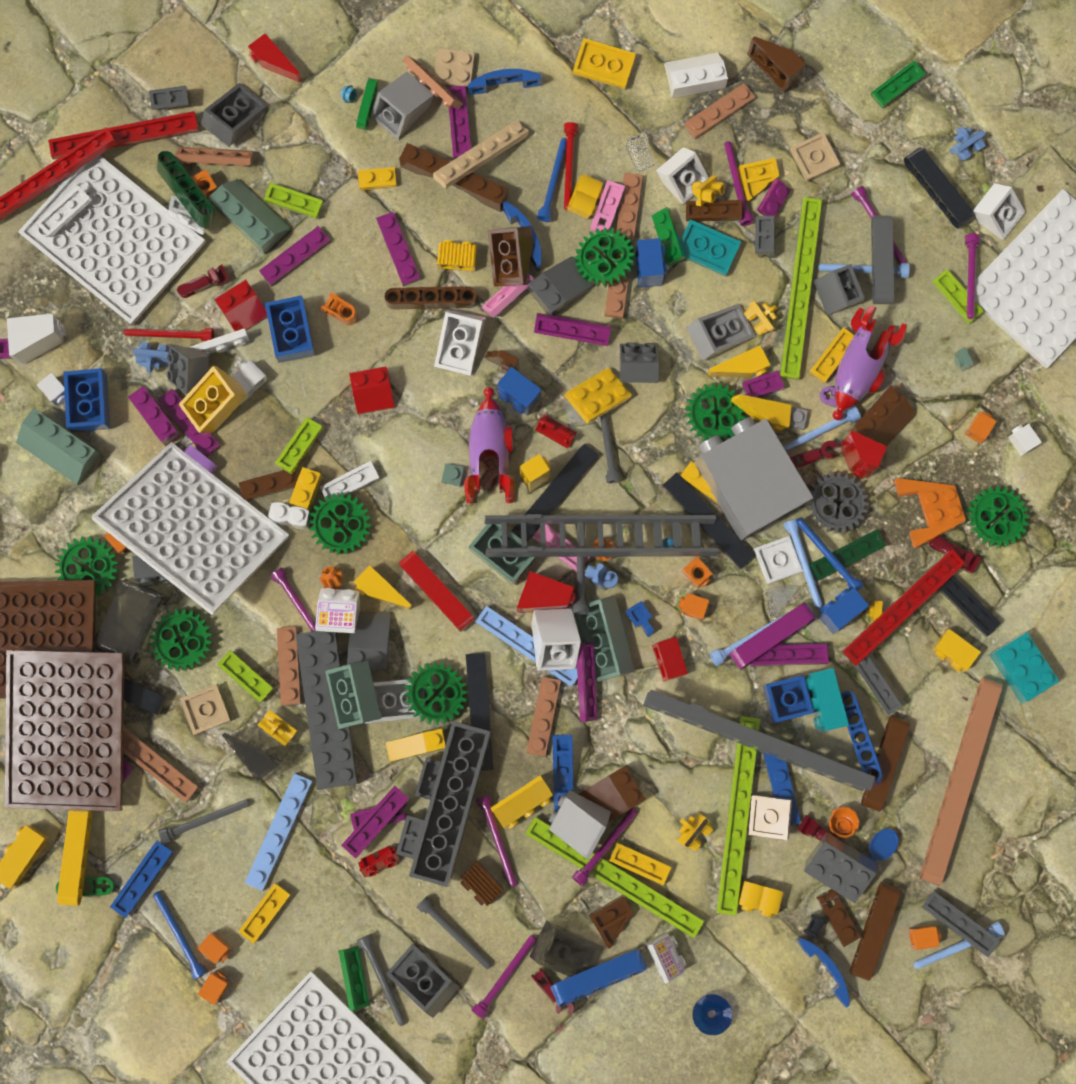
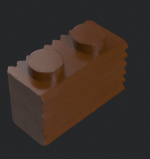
M478 860L460 877L462 879L461 885L467 891L471 889L476 894L474 898L481 906L483 904L488 906L505 890Z

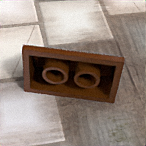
M891 385L851 430L888 446L916 414L906 397Z

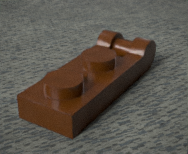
M830 889L827 894L816 897L843 947L861 938L836 891ZM833 900L835 905L828 907L827 902Z

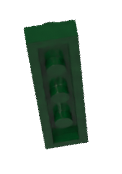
M876 529L832 553L844 567H847L886 547V544ZM825 556L809 564L817 581L838 572Z

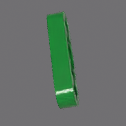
M368 78L356 122V128L366 130L378 90L379 80Z
M110 877L84 878V881H88L91 884V889L87 893L83 892L82 896L109 895L115 890V881ZM106 880V883L110 884V888H107L105 892L104 888H96V885L104 884ZM59 882L56 884V892H57V894H58Z

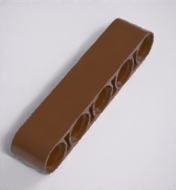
M468 286L389 288L384 295L386 305L394 310L472 308L477 303L475 289ZM470 294L473 296V299L467 301L464 299V296ZM411 295L417 297L413 302L407 300ZM429 295L436 297L433 301H428L426 298ZM447 295H453L455 297L452 301H447L445 299ZM391 296H397L398 300L395 302L389 301V298Z
M894 715L889 717L877 751L884 779L881 784L872 785L871 791L864 790L861 800L862 806L879 812L882 810L910 728V721ZM872 771L870 775L877 779L879 773L878 771Z
M883 881L880 882L850 967L851 975L867 981L871 980L900 897L901 888Z

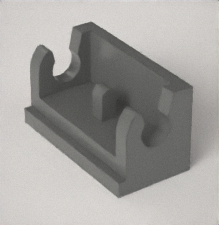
M185 85L149 90L151 109L157 110L191 105L188 97L190 95L189 89Z
M756 216L755 253H757L759 258H762L763 255L775 258V216Z
M425 758L415 796L431 799L441 761Z
M407 815L396 854L414 859L425 820Z

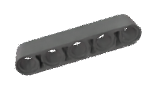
M872 216L873 304L892 305L894 302L892 216Z

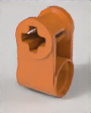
M330 293L329 299L320 309L345 325L355 324L358 315L354 307L336 294ZM346 312H352L350 317H344Z

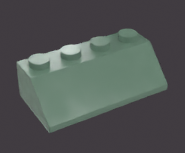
M239 179L222 184L208 197L213 207L263 254H266L291 229Z
M35 408L31 410L22 422L16 441L21 447L77 485H79L100 456L96 450Z
M616 597L603 598L586 604L588 605V614H574L581 642L594 643L596 682L635 672Z

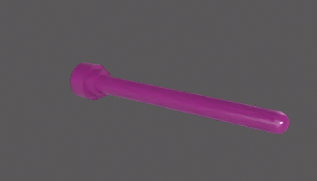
M726 141L724 147L737 199L742 200V220H739L740 226H748L754 223V217L747 208L732 144L730 141Z
M864 186L857 188L851 193L854 200L861 202L871 220L872 216H878L867 199V190ZM893 240V255L899 264L906 263V259Z
M975 233L965 236V245L968 248V319H973L975 316L976 248L980 245V235Z
M282 567L270 575L272 580L282 586L310 630L316 631V623L286 580L287 573Z
M491 794L476 799L478 807L484 810L508 883L511 887H515L517 882L491 810V802L493 800Z
M632 808L586 866L579 871L576 870L572 875V879L580 886L584 887L589 881V873L637 815L635 808Z
M534 935L529 936L484 1000L478 1004L476 1003L472 1008V1011L483 1020L489 1014L487 1011L490 1009L489 1005L535 943L536 937Z

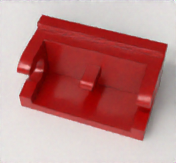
M677 637L652 645L663 682L688 674Z

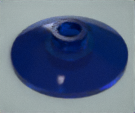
M708 994L701 997L693 1007L692 1017L694 1024L702 1033L707 1035L723 1033L728 1029L732 1021L730 1004L726 999L716 994ZM710 1010L715 1011V1016L712 1018L708 1016Z

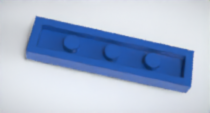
M763 753L773 797L792 800L790 825L801 823L786 762Z
M156 840L110 905V908L124 918H127L174 851L159 840Z

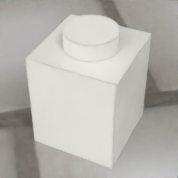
M52 373L37 384L54 405L57 406L65 402L64 385Z
M1030 424L1024 427L1022 425L1017 426L1011 430L1013 434L1008 437L1020 456L1042 443Z

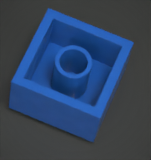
M660 238L637 240L635 256L639 288L661 286L662 281L665 280V274H667L666 262L663 263V256H665L664 244H661Z
M510 367L497 383L498 397L503 402H510L514 405L513 409L521 415L524 413L528 416L541 399L542 389L513 367Z
M846 588L835 597L836 602L831 600L820 609L822 613L818 617L832 634L840 630L869 606L855 588H852L850 591Z
M804 675L763 686L772 724L814 713Z

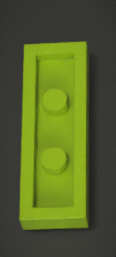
M270 183L264 197V201L314 219L318 218L323 205V200L273 183Z
M948 269L932 281V284L967 324L984 312L975 301V316L973 319L967 318V291Z
M306 417L276 460V466L292 475L323 430V426Z
M231 650L217 664L260 703L274 689Z

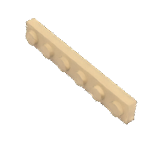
M515 120L434 172L433 178L442 187L447 189L529 135V130L519 121Z

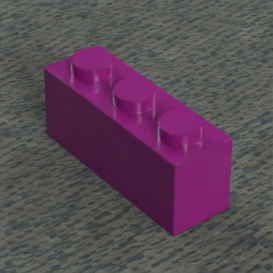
M144 386L128 396L165 446L181 436Z

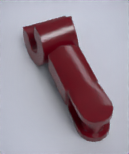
M221 264L216 269L214 267L210 268L207 271L208 276L203 274L179 285L177 292L182 298H188L212 286L211 282L214 286L227 284L229 277Z
M826 441L819 450L815 448L789 458L796 469L820 461L821 457L825 460H831L833 458L832 454L827 453L826 448L834 450L838 445L834 441ZM800 457L802 463L797 465L796 458Z
M940 536L929 542V546L943 555L953 549L965 562L961 569L971 574L974 573L982 559L974 556L975 553L969 551L963 553V549Z
M805 815L797 829L799 833L810 838L815 836L819 841L826 832L830 833L820 827L821 825L808 815Z
M540 967L539 972L535 975L532 974L531 977L552 1003H557L551 990L554 982ZM545 977L548 982L543 986L540 981ZM574 1002L567 1004L570 1016L575 1010ZM556 1004V1012L559 1014L562 1011V1006L559 1007Z

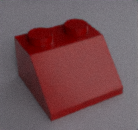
M246 279L214 299L234 331L244 328L247 331L267 318L266 309Z
M387 366L349 373L358 415L395 408Z

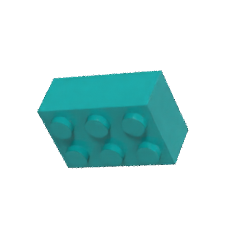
M1027 632L1018 635L989 654L1020 703L1030 701L1060 682Z
M834 668L804 676L815 718H813L815 729H818L819 733L849 726Z

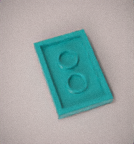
M691 219L680 240L686 256L684 259L725 277L741 244V241Z

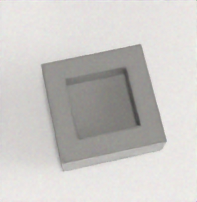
M791 407L789 427L803 430L808 411Z

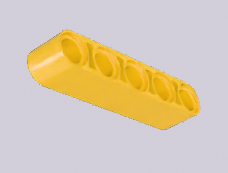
M69 810L57 895L58 905L80 906L92 824L91 810Z

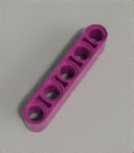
M804 602L735 648L729 655L738 668L742 670L812 623L817 617L807 603Z

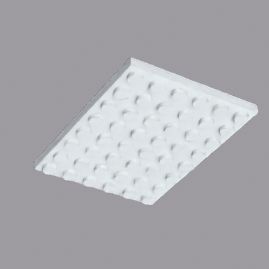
M100 155L70 174L18 231L20 235L132 326L206 243L190 227L168 215V210ZM76 186H79L92 201L50 238L36 222Z
M1064 189L1052 199L975 280V301L984 310V313L1046 369L1076 338V200Z
M172 442L92 515L94 522L211 615H214L289 537L288 533Z
M310 971L226 1061L248 1084H426L353 1011H350L349 1007L313 971Z

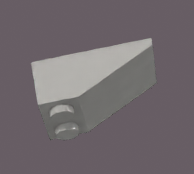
M740 304L700 317L686 327L703 361L756 337Z

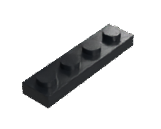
M954 575L938 589L985 637L989 636L1001 624Z

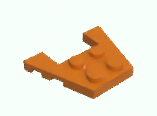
M901 478L895 479L894 484L898 497L918 494L928 528L910 531L909 534L914 549L921 547L926 542L934 540L937 536L947 533L966 521L954 485Z

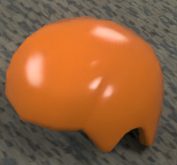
M842 806L835 809L829 819V827L832 834L843 839L854 836L859 828L857 813L850 807Z

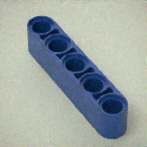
M844 691L841 693V698L849 724L847 728L861 770L866 774L878 771L879 776L874 780L873 785H879L884 779V774L860 703L854 693ZM852 697L853 703L849 706L844 705L845 699ZM858 715L860 717L859 722L851 724V717ZM859 734L866 735L864 742H857L856 738ZM866 752L872 753V758L869 761H863V755Z
M637 949L552 985L551 990L558 1006L561 1007L647 970L648 967L640 950Z

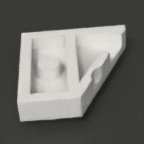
M171 196L168 215L196 232L204 234V228L197 225L178 198Z

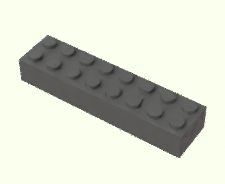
M312 631L296 634L317 790L359 784L351 726L338 729L325 673L327 670L342 667L337 632Z
M452 721L409 877L450 887L492 732Z

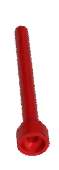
M574 122L564 123V133L567 136L564 209L568 211L567 207L572 197L574 137H576L579 127Z
M205 328L201 331L125 329L123 332L125 336L201 339L204 342L215 337L213 328Z

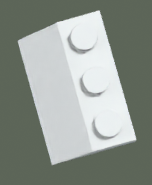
M718 53L664 63L672 98L726 88L728 80L724 61Z

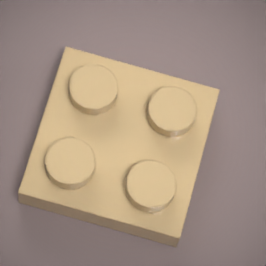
M438 49L435 78L445 87L465 85V89L468 90V84L472 81L475 53Z
M824 132L790 148V152L806 182L840 166V162Z
M217 684L180 698L193 735L231 721Z
M752 795L749 835L788 840L792 800Z

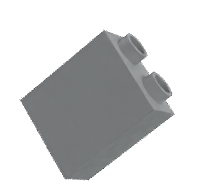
M748 417L731 428L735 435L732 438L722 442L720 437L716 435L698 446L702 454L694 462L740 541L804 506L813 499L767 419L755 424L752 418Z

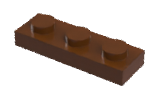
M715 200L713 203L706 202L702 206H697L696 201H686V221H690V219L693 221L742 220V200Z
M282 470L238 483L242 498L249 501L293 489L298 479L295 471L291 475Z

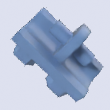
M963 127L956 130L957 136L954 137V140L960 142L949 149L950 153H956L961 161L969 158L972 154L968 146L971 145L974 151H978L986 146L982 138L985 135L984 130L975 131L970 134L972 132L970 127L966 130Z
M141 342L139 348H134L133 353L136 357V363L146 367L148 373H152L154 368H160V366L168 367L167 355L169 348L167 345L160 344L157 350H152L151 344Z
M598 563L597 567L588 565L585 576L590 578L591 582L604 591L607 588L615 587L619 581L615 572L610 571L605 565Z

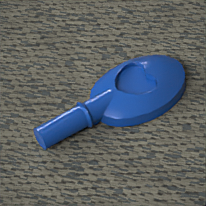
M884 829L874 835L869 844V858L874 862L882 861L892 856L898 846L899 839L896 832L891 829Z

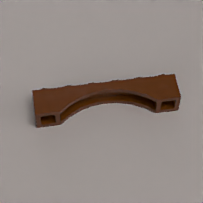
M409 143L406 144L399 158L402 168L417 175L432 178L434 172L450 163ZM473 172L452 185L471 195L483 205L499 212L502 210V202L508 198V188Z

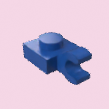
M642 601L625 611L634 627L637 628L641 625L647 637L655 632L648 622L652 616Z

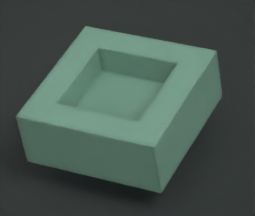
M966 347L959 349L954 354L955 363L962 371L969 369L974 364Z
M445 463L441 482L460 487L464 467Z

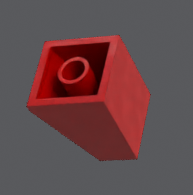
M530 571L517 605V612L521 614L533 613L534 610L567 609L568 605H573L575 599L574 587Z

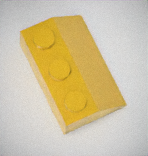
M213 366L179 403V406L199 433H214L248 394L236 379L217 366Z
M540 775L491 807V810L503 828L507 826L510 829L519 823L517 819L524 815L527 818L535 813L533 808L541 805V807H544L552 801L550 797L553 794Z

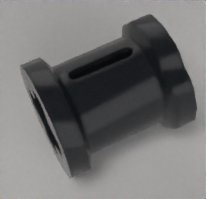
M811 914V920L803 932L819 940V934L823 926L827 924V921Z

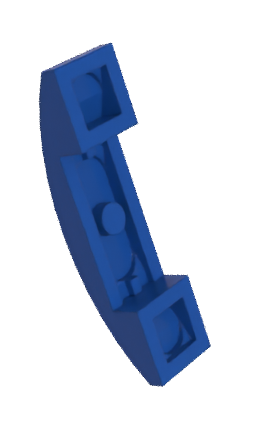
M524 69L496 70L483 74L468 84L469 95L487 93V86L522 82L523 88L541 86L542 78L540 74Z
M506 201L502 202V210L511 225L518 222L520 227L531 226L533 247L530 259L537 272L540 271L541 248L532 225L516 207Z
M572 734L553 735L554 811L556 812L560 807L557 804L562 794L566 796L569 790L573 792Z
M798 937L796 941L806 955L812 957L816 954L837 983L831 990L841 1004L846 1008L850 1006L846 984L834 962L816 945Z

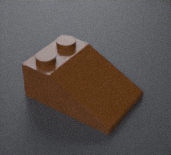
M755 36L751 39L747 55L783 93L801 79L806 65L801 55H797L793 50Z
M531 226L488 230L494 287L526 285L533 247Z
M623 766L578 794L611 811L608 822L646 800L626 766Z

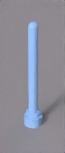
M901 263L894 267V274L900 278H908L909 263ZM820 264L818 269L820 271H833L846 265ZM852 265L855 273H872V266Z
M852 406L844 412V416L840 421L834 419L783 445V448L788 452L847 421L855 422L861 419L860 413L855 406Z
M798 519L783 523L785 531H788V534L792 536L816 608H821L822 601L798 533Z
M781 617L723 650L716 649L710 652L709 655L716 666L723 664L731 651Z
M998 921L990 924V927L987 928V931L997 939L1005 936ZM964 940L915 961L914 967L920 969L969 948L971 945Z

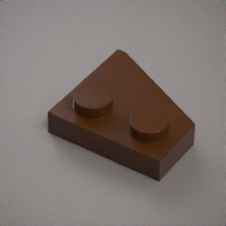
M503 350L493 351L492 353L488 351L484 357L488 361L500 366L501 370L505 373L510 367L517 371L519 370V359Z
M621 895L589 914L608 949L612 947V943L624 929V925L633 915V911L625 897Z

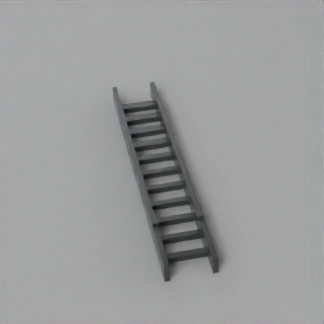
M485 515L484 524H501L502 548H486L485 557L716 556L719 552L718 548H701L699 524H714L716 515ZM507 524H521V548H507ZM526 524H540L541 547L528 546L527 548ZM545 524H559L560 548H546ZM564 524H578L579 548H565ZM584 524H597L599 548H585ZM603 524H616L617 548H604ZM622 524H634L635 548H624ZM642 524H653L654 548H644ZM661 524H672L673 548H663ZM680 524H691L692 548H682Z
M650 690L647 693L643 704L644 707L863 792L864 789L871 791L875 779L872 775L705 711V707L693 702L687 704L654 690Z

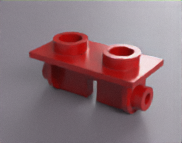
M545 414L540 418L535 429L536 432L567 449L577 432Z
M387 846L377 851L378 859L375 858L373 853L361 858L358 865L365 878L375 876L379 871L385 868H392L401 860L396 854L395 847Z

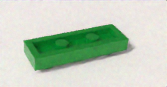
M912 61L872 91L870 95L883 108L921 80L926 73L915 61Z
M665 207L651 215L658 238H660L661 244H664L666 264L671 266L686 258L670 208Z
M359 946L338 950L349 1010L353 1011L370 1006Z

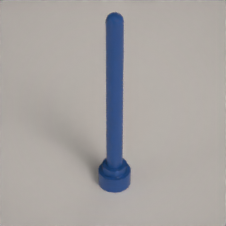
M566 138L560 140L544 206L538 210L537 219L543 222H551L552 219L551 204L567 146Z
M801 518L797 520V525L847 581L848 590L850 591L852 588H855L858 591L865 584L860 579L853 578L808 524Z
M155 892L153 897L191 965V975L196 980L208 973L205 965H202L196 959L161 893Z

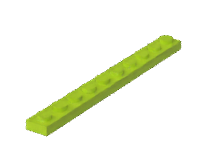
M803 197L780 368L781 378L798 380L800 376L822 204L821 199Z
M740 716L739 724L759 731L760 719ZM739 743L736 745L716 913L734 916L737 915L756 750Z
M535 817L525 834L583 869L594 856V853L591 854L588 860L550 831L549 825ZM603 858L589 873L692 938L696 937L704 923L697 916Z

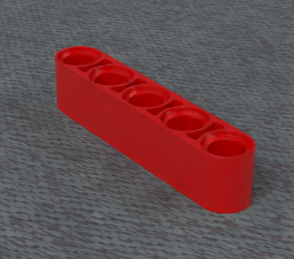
M413 550L398 563L460 632L475 620L471 613Z

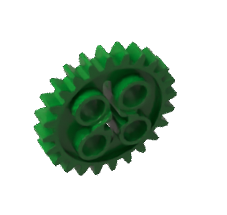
M604 227L603 232H600L597 228L596 234L590 231V238L584 236L585 243L579 242L578 244L581 249L575 250L578 254L574 257L577 261L575 266L579 269V274L583 275L584 281L588 279L590 285L595 281L597 287L602 283L604 288H606L609 282L611 286H614L615 280L621 283L620 277L622 276L626 279L625 272L631 273L632 271L629 266L635 265L634 261L631 260L636 258L635 254L632 253L635 249L631 246V240H627V235H622L620 230L615 233L614 228H611L609 232L606 227ZM609 242L607 247H601L603 243ZM594 247H597V248L600 250V252H601L605 257H608L609 260H610V262H611L612 264L616 265L617 267L614 268L613 266H611V264L607 261V259H605L604 257L602 258L601 255H600V253H599L598 251H596L595 249H593V248H594ZM617 254H622L621 258L614 259ZM590 256H596L594 260H588ZM603 268H609L608 271L604 273L601 272Z
M712 382L709 387L706 384L702 386V389L698 387L696 389L697 394L694 392L690 394L692 399L686 401L690 406L684 408L689 413L684 415V417L690 419L686 425H692L689 431H696L695 438L701 435V441L703 442L706 438L710 439L718 435L724 442L728 440L727 437L730 439L734 436L731 428L746 419V417L741 415L744 411L731 402L735 389L729 392V385L722 388V384L719 383L715 387L714 382ZM720 399H723V400L726 401V403H727V407H726V408H724V407H722V406L720 405V403H719V400H720ZM702 400L708 403V409H704L701 406ZM714 410V412L718 413V416L712 414V411ZM722 418H726L728 420V426H724L722 424ZM704 419L709 420L710 428H706L703 425Z
M996 486L994 491L989 487L987 492L982 490L980 495L976 494L974 496L976 501L972 500L969 502L972 507L967 508L966 511L971 514L966 516V519L971 520L967 526H973L974 529L970 533H977L976 540L981 537V544L988 541L989 547H992L995 543L996 548H1000L1002 544L1004 547H1007L1009 542L1013 545L1016 543L1015 539L1020 540L1022 538L1020 533L1024 534L1027 532L1023 527L1029 526V523L1025 522V520L1030 518V516L1024 514V512L1029 510L1022 507L1025 501H1018L1021 496L1020 494L1014 497V490L1007 493V487L1000 491L999 486ZM994 500H998L1001 503V508L995 507ZM1009 505V509L999 517V520L994 522L989 529H986V526L996 518L997 514ZM981 513H985L988 516V521L981 519ZM1008 513L1014 515V522L1008 519ZM995 526L1001 528V535H998L995 532Z
M341 492L340 497L337 498L336 494L333 493V499L326 495V502L324 503L322 500H319L321 506H314L317 512L310 513L314 517V520H309V523L314 524V527L309 529L310 531H315L312 538L318 537L319 540L316 544L322 542L323 550L328 546L329 553L336 549V553L339 555L340 550L343 549L344 553L347 554V548L354 552V545L361 547L359 541L366 542L363 535L370 534V532L365 530L366 527H371V524L366 523V520H369L371 517L364 515L368 509H361L364 503L358 505L357 497L353 501L350 500L351 494L344 498ZM340 504L344 505L347 510L342 516L338 515L335 511L337 505ZM329 510H331L339 520H345L343 525L350 531V533L352 534L351 537H349L341 527H335L337 522L330 516V514L328 513ZM324 517H328L332 521V525L329 528H324L321 525V520ZM349 520H358V529L351 530L348 527ZM342 532L345 536L344 541L336 542L334 534Z
M81 536L80 542L74 538V545L67 542L68 549L61 548V551L64 553L63 556L57 555L61 559V562L55 563V565L60 566V569L56 570L55 573H61L57 580L83 581L90 575L93 580L97 581L96 595L101 596L100 590L108 592L106 586H114L111 579L117 580V577L113 575L115 572H119L118 569L114 568L119 562L113 561L117 554H110L113 548L106 549L107 542H103L100 545V538H97L94 542L92 536H89L87 541L84 536ZM84 549L89 551L87 559H83L81 556V552ZM73 557H77L84 564H90L89 568L100 574L101 578H98L91 571H85L86 568L76 562ZM103 560L105 567L100 571L97 569V563ZM73 564L78 568L77 573L74 575L70 573V566Z
M175 609L174 615L168 611L167 618L161 615V623L155 621L158 628H151L155 632V635L149 636V638L154 640L149 646L155 647L151 653L158 654L155 660H162V666L168 664L169 670H172L174 666L177 672L180 671L181 667L184 671H188V666L195 669V663L202 665L200 659H207L205 652H211L207 648L208 645L213 644V642L208 640V638L213 637V634L207 633L211 627L204 626L207 623L206 619L200 621L202 615L198 614L194 617L195 611L193 610L188 614L187 609H183L182 614H180V611ZM189 622L191 624L190 630L183 632V625ZM175 624L177 625L180 636L185 638L183 640V643L189 652L188 656H186L183 645L177 642L180 640V637L174 628ZM171 630L173 637L170 640H166L164 637L165 633ZM193 640H197L198 647L191 650L190 643ZM175 648L180 649V655L177 658L172 656V651Z
M433 662L431 667L426 663L424 664L425 670L419 666L417 668L419 673L413 671L411 674L414 678H407L410 685H405L404 688L409 690V692L403 694V696L409 697V700L405 704H411L408 711H415L413 717L421 716L419 722L427 719V725H430L432 720L435 726L439 725V720L442 724H446V718L452 721L454 720L452 714L458 716L459 712L457 709H464L460 703L466 702V699L462 697V695L467 693V691L462 690L466 683L460 684L459 681L463 677L455 676L457 670L450 672V665L445 669L443 662L440 663L439 667H437L436 662ZM432 675L438 677V685H434L431 682ZM447 681V684L437 693V697L433 698L424 707L423 704L434 694L433 691L439 689L443 682ZM446 688H449V689L452 690V692H453L452 698L446 697V695H445V690H446ZM419 689H423L426 692L425 699L419 698ZM434 702L438 703L440 706V711L438 713L434 712L432 709V704Z

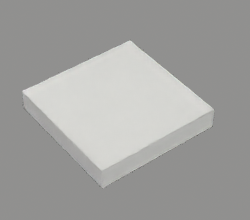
M790 536L753 549L767 585L803 572Z

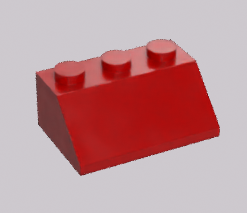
M853 430L840 444L849 471L861 479H867L878 468L887 449V446Z

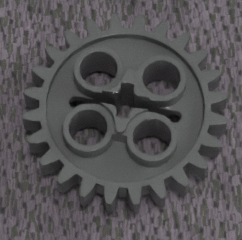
M830 472L829 478L824 474L822 481L817 479L815 481L817 485H811L813 491H810L813 499L808 502L811 505L806 508L807 510H812L809 517H816L813 523L820 522V529L826 526L827 532L833 528L834 534L838 533L839 529L842 533H845L846 527L849 531H852L853 525L859 526L858 520L863 521L865 519L861 514L868 513L864 507L869 505V503L864 502L868 495L862 494L866 488H859L861 481L855 484V477L848 479V473L841 477V472H838L836 477L833 472ZM837 486L840 487V491L838 494V502L841 503L838 506V508L837 503H834V501L837 499ZM824 489H830L833 493L832 497L826 496ZM843 490H849L852 495L851 498H846L843 495ZM824 507L831 509L832 514L830 516L824 514ZM836 508L838 511V519L835 518ZM848 509L851 512V516L845 517L842 510Z

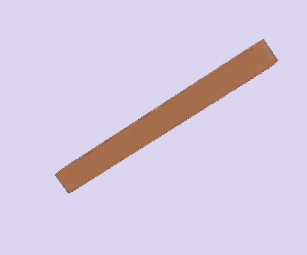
M982 677L979 682L922 865L920 880L940 886L944 879L1001 694L1002 683L985 677Z

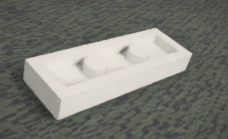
M76 186L40 218L36 224L51 238L84 209L92 199L79 186Z
M244 328L190 347L200 349L210 356L211 353H221L232 346H242L250 340Z
M369 461L320 486L324 497L327 495L330 499H333V493L339 498L342 492L345 497L380 478L372 462Z

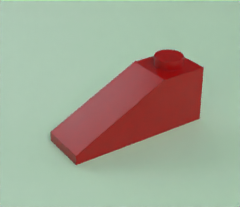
M266 33L248 46L250 51L249 57L255 64L258 62L262 68L300 83L302 81L300 72Z

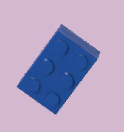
M302 295L265 303L274 353L278 363L314 356L315 350L305 301Z
M102 368L63 372L66 428L71 432L110 429L107 373Z

